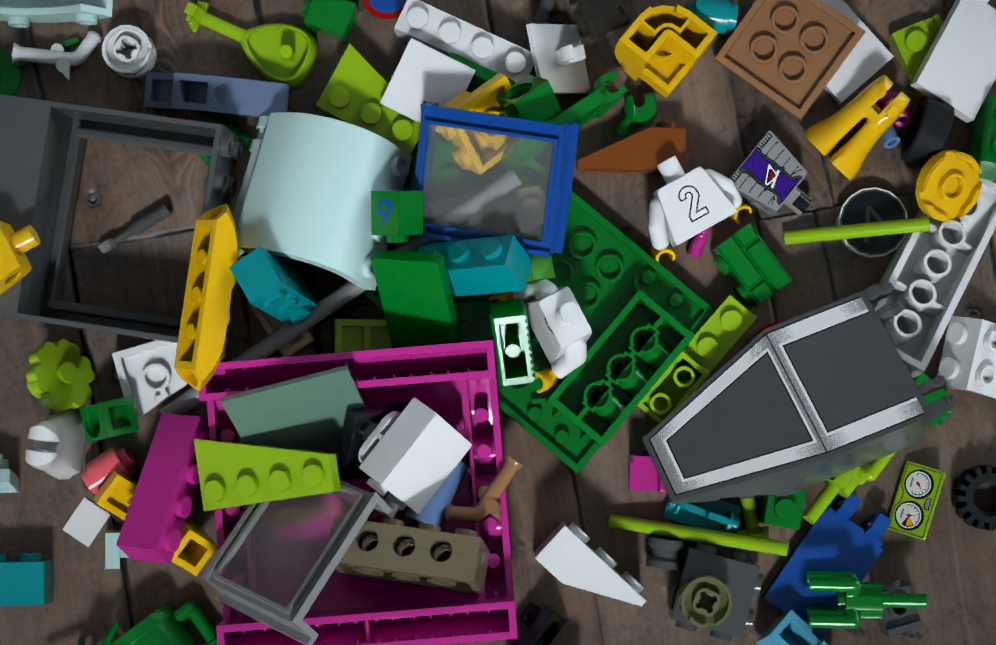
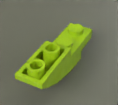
M729 294L696 331L694 338L637 406L659 424L696 391L709 376L711 370L757 319V316L734 296Z

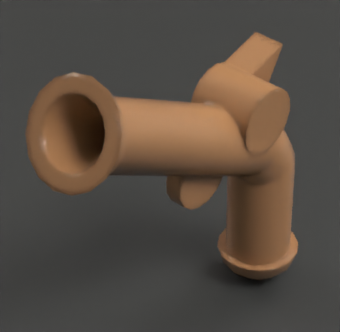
M506 454L505 464L491 485L479 488L478 496L481 499L479 503L474 507L453 506V504H450L444 512L446 519L449 522L453 520L473 522L491 514L502 522L500 514L501 505L497 500L517 470L524 466Z

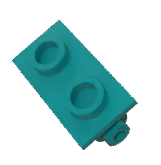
M668 499L663 517L687 526L733 533L739 527L740 518L738 517L742 507L720 499L719 501L672 504L670 499Z

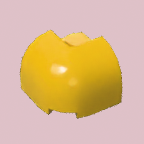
M678 4L676 7L661 5L652 8L650 6L638 16L619 39L615 46V56L620 66L634 81L641 78L667 99L703 55L718 32L690 10Z

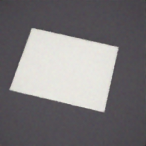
M84 497L62 530L89 547L110 514Z

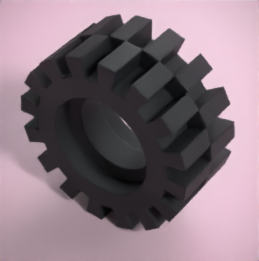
M990 465L972 466L973 469L964 470L962 472L963 476L956 478L954 482L957 484L956 489L952 488L951 495H955V500L951 501L952 506L957 508L958 511L955 513L959 518L964 519V523L967 525L992 531L996 528V507L991 511L980 510L974 502V493L979 486L986 483L996 488V467Z

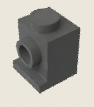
M899 578L882 581L883 593H913L911 585L904 581L900 582ZM884 608L882 618H877L881 632L889 637L924 627L917 608H903L899 613H895L893 608Z

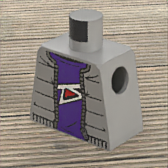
M770 130L729 178L734 182L742 200L770 215L776 213L785 204L800 216L813 201L812 198L797 187L808 174L807 171Z

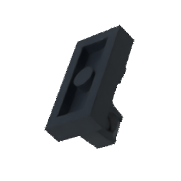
M529 602L518 617V620L527 629L525 635L522 634L520 639L515 640L511 645H550L567 622V619L547 606L543 609Z

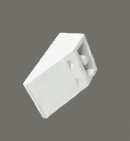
M562 521L533 552L535 559L562 584L641 607L646 602L640 594L644 590L641 584L626 570L620 575L613 569L617 565L615 560L600 546L594 551L586 544L590 540L589 536L574 522L567 526Z

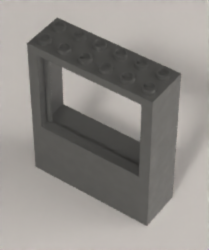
M0 94V221L10 224L14 232L27 225H31L41 241L40 245L25 252L32 270L0 295V317L178 343L181 318L60 300L86 139L211 156L202 215L204 212L225 203L229 207L230 198L233 199L236 195L237 178L234 177L235 165L240 163L243 154V144L239 142L240 137L222 124Z

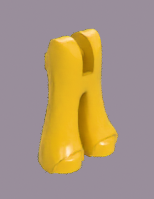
M885 74L871 82L835 114L814 124L802 133L826 156L858 122L866 118V122L855 135L828 158L850 181L860 170L875 143L898 119L911 100L903 91H900L894 98L887 101V105L881 110L875 103L882 99L894 84Z

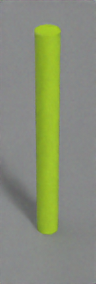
M929 217L789 230L784 231L785 245L924 232L930 231Z

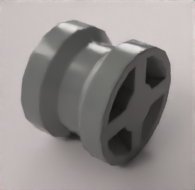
M649 536L648 545L651 547V553L646 558V566L681 570V561L678 557L679 551L683 549L684 541Z

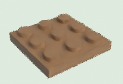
M756 0L714 59L795 117L802 120L863 37L865 30L822 0Z

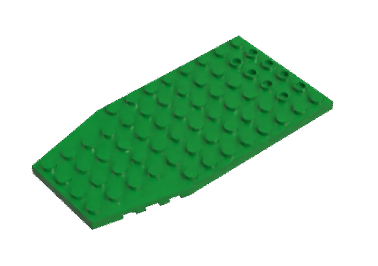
M376 70L389 84L392 77ZM324 112V114L322 115L324 117L337 119L326 112ZM436 131L428 202L476 194L503 175V172L498 167L499 162L481 175L468 169L464 170L453 158L452 152L456 150V147L452 140H446L441 133ZM418 145L412 155L403 191H413ZM531 159L515 170V173L522 182L515 189L540 186L547 200L550 172L536 160ZM571 190L564 250L562 254L554 253L551 255L556 278L549 279V281L554 283L557 288L568 286L571 289L591 327L592 334L586 342L587 358L582 365L564 378H558V385L555 388L542 393H537L543 386L541 378L535 379L532 383L509 386L499 385L496 356L495 368L499 408L578 474L596 451L604 446L694 338L696 331L715 309ZM427 203L425 222L433 223L436 219ZM543 225L532 230V236H542ZM388 243L386 251H392L402 243ZM377 286L375 291L366 290L363 292L366 297L383 310ZM495 293L453 297L463 342L493 340L489 304L501 302L496 298L489 301L490 296ZM529 324L534 370L537 372L551 368V364Z

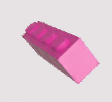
M162 413L116 543L132 560L171 564L174 552L180 546V534L185 519L191 513L192 498L196 486L200 483L194 439H209V427L200 416Z

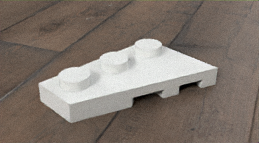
M155 340L112 353L123 396H132L137 419L188 385L180 378L174 368L177 343ZM225 351L223 353L221 361L226 359Z

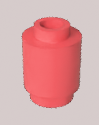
M113 445L88 462L86 469L81 472V477L87 488L96 495L114 469L128 478L134 475V465L137 464V461L127 447L120 448L118 445Z

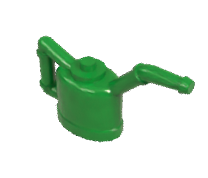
M188 600L175 610L169 602H166L110 645H197L182 624L188 618L206 640L207 645H217V633L214 626L201 610L202 607L198 606L195 601Z

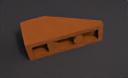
M658 122L656 127H649L578 159L576 172L661 175L657 165L673 156H676L685 172L686 128H678V123Z

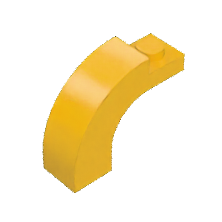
M114 469L93 500L97 505L125 520L137 483ZM187 517L180 534V546L174 552L171 562L197 576L217 549V545L197 523Z

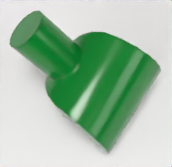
M653 93L645 94V103L641 107L635 106L632 95L625 97L624 110L626 115L614 130L619 136L625 139L635 125L643 127L655 120L657 106Z

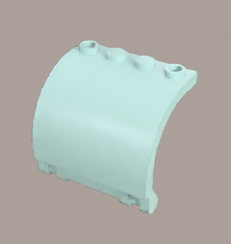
M297 112L271 113L270 116H260L256 126L259 132L257 138L251 142L249 149L251 156L232 215L237 229L239 257L243 253H250L261 246L273 255L321 267L345 278L364 290L375 291L377 283L370 258L376 250L386 251L388 243L386 235H371V191H403L412 156L392 142L369 130L337 119Z

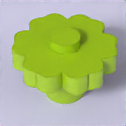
M60 339L53 343L46 342L37 346L34 352L29 355V363L32 368L26 372L27 387L34 397L41 398V404L44 408L52 409L56 413L68 409L74 410L83 406L87 399L92 396V390L88 383L94 380V372L91 369L90 360L87 357L80 356L78 345L70 343L65 339Z

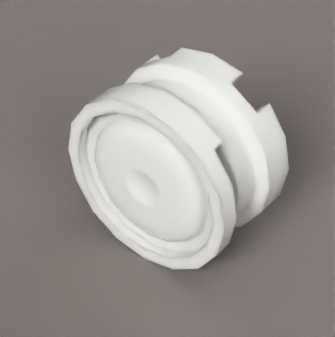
M120 25L112 29L105 36L102 44V56L106 64L120 76L129 79L140 78L154 67L157 59V49L153 40L139 27Z

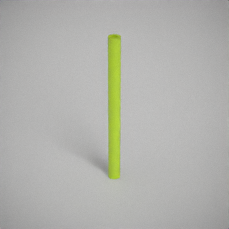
M610 514L609 528L781 556H788L789 542L618 514Z

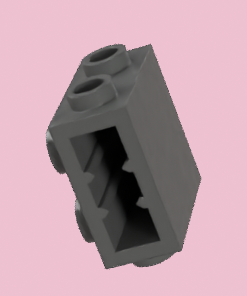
M696 542L695 548L686 546L668 615L671 619L676 620V627L696 632L697 626L688 621L679 608V590L683 583L693 575H712L723 582L729 589L732 597L731 613L723 623L717 627H707V629H711V636L731 641L732 635L742 638L744 629L750 630L753 622L754 609L750 608L753 594L758 595L762 587L763 574L759 573L760 567L751 563L752 556L731 551L730 557L716 554L718 547Z

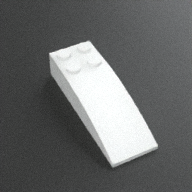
M979 178V181L982 182V188L977 202L965 216L959 219L955 217L949 220L950 222H941L925 215L920 209L915 218L929 217L930 231L906 234V238L898 247L879 283L890 282L895 291L888 297L872 303L875 311L886 304L899 300L905 306L904 311L882 321V324L913 379L925 372L996 228V183L990 180Z

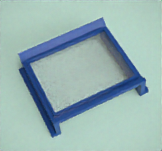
M423 101V104L420 105L422 116L413 191H423V235L411 236L442 241H456L513 234L529 255L549 258L554 253L562 254L580 123L566 121L558 124L442 107L437 102Z

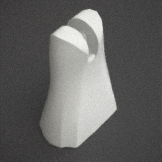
M68 409L50 415L47 420L36 423L29 429L27 438L33 439L34 445L33 449H26L25 460L30 466L45 471L50 476L59 480L70 479L73 475L80 473L85 432L79 412Z

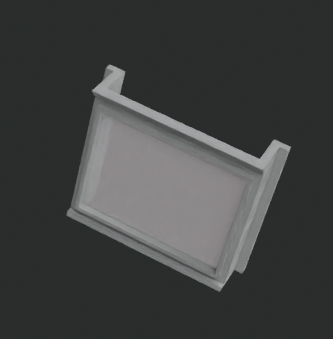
M341 480V491L250 504L201 577L218 591L214 597L218 602L304 645H313L319 634L303 618L371 512L386 518H393L400 507L396 503L381 498L376 491L371 493Z

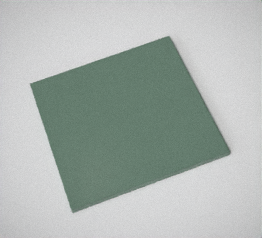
M347 365L220 398L221 404L244 444L334 453L336 458L339 455L347 409L365 408L366 406Z

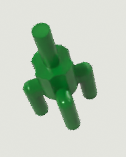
M806 571V585H809V592H836L837 607L806 606V621L809 623V628L856 629L861 625V618H882L884 608L927 609V594L883 593L882 582H860L857 575L852 571Z

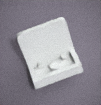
M951 317L937 376L942 375L947 381V384L943 387L971 391L996 399V323L977 318Z

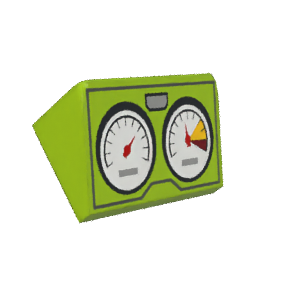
M906 461L888 516L892 522L887 529L924 541L946 472Z

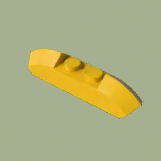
M227 203L204 212L195 221L174 368L180 378L198 392L209 382L222 359L227 341L226 330L230 321L231 295L236 281L229 267L236 263L239 257L237 229Z

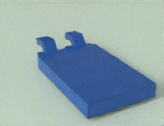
M852 493L848 498L842 496L833 509L828 507L814 525L810 524L762 597L785 613L792 609L809 625L808 621H806V606L837 607L836 592H809V585H806V571H852L862 582L883 551L880 548L883 543L878 539L883 536L892 520L882 513L875 511L862 529L848 520L862 500ZM812 628V631L824 638L830 628Z

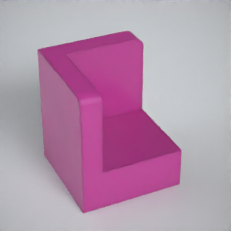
M629 454L628 490L667 493L650 456Z

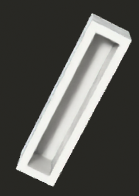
M420 0L406 1L394 27L396 37L409 43L410 39L413 38L449 56L450 52H453L496 73L505 74L507 78L516 81V83L529 74L533 75L535 71L531 51Z

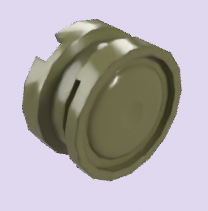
M699 574L693 575L683 583L679 590L678 603L685 618L695 626L702 628L717 627L731 613L732 597L727 586L712 575Z

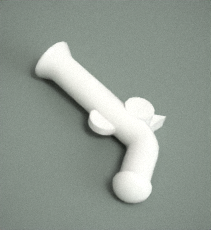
M87 31V35L74 52H65L61 44H54L50 50L21 47L14 42L12 63L27 61L53 64L69 80L71 66H78L84 63L98 43H101V36L95 31Z

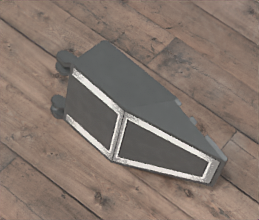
M882 282L881 284L871 285L863 291L764 329L642 438L644 446L671 503L719 501V498L731 497L750 499L754 498V496L775 494L776 497L789 496L921 441L929 422L956 405L957 399L952 394L939 398L929 405L926 404L923 396L940 390L947 384V381L941 375L930 378L916 386L882 324V321L904 311L905 306L900 300L886 304L877 311L872 306V303L888 297L895 291L892 283Z

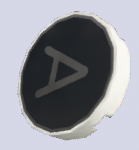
M877 187L865 188L847 197L838 212L836 226L908 219V214L901 200L890 191ZM907 233L842 239L841 241L847 249L857 255H861V257L877 258L896 250L906 238Z

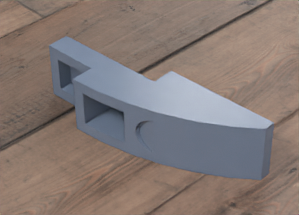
M146 72L143 107L259 118L260 116H270L271 113L287 112L290 85L201 74Z

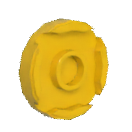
M955 149L943 150L932 156L922 167L916 180L915 196L918 207L925 215L941 222H950L949 220L955 217L959 219L965 216L976 204L981 193L982 182L979 181L980 165L972 156Z

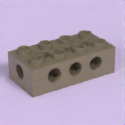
M334 516L330 540L344 520V517ZM367 518L335 568L340 574L483 595L490 551L483 539L477 537V532L473 530L457 528L454 534L441 532V527L428 523H419L418 528L404 526L405 522L398 519L383 518L382 523L368 521ZM414 549L410 555L406 556L410 550ZM451 554L448 560L441 562L443 557Z

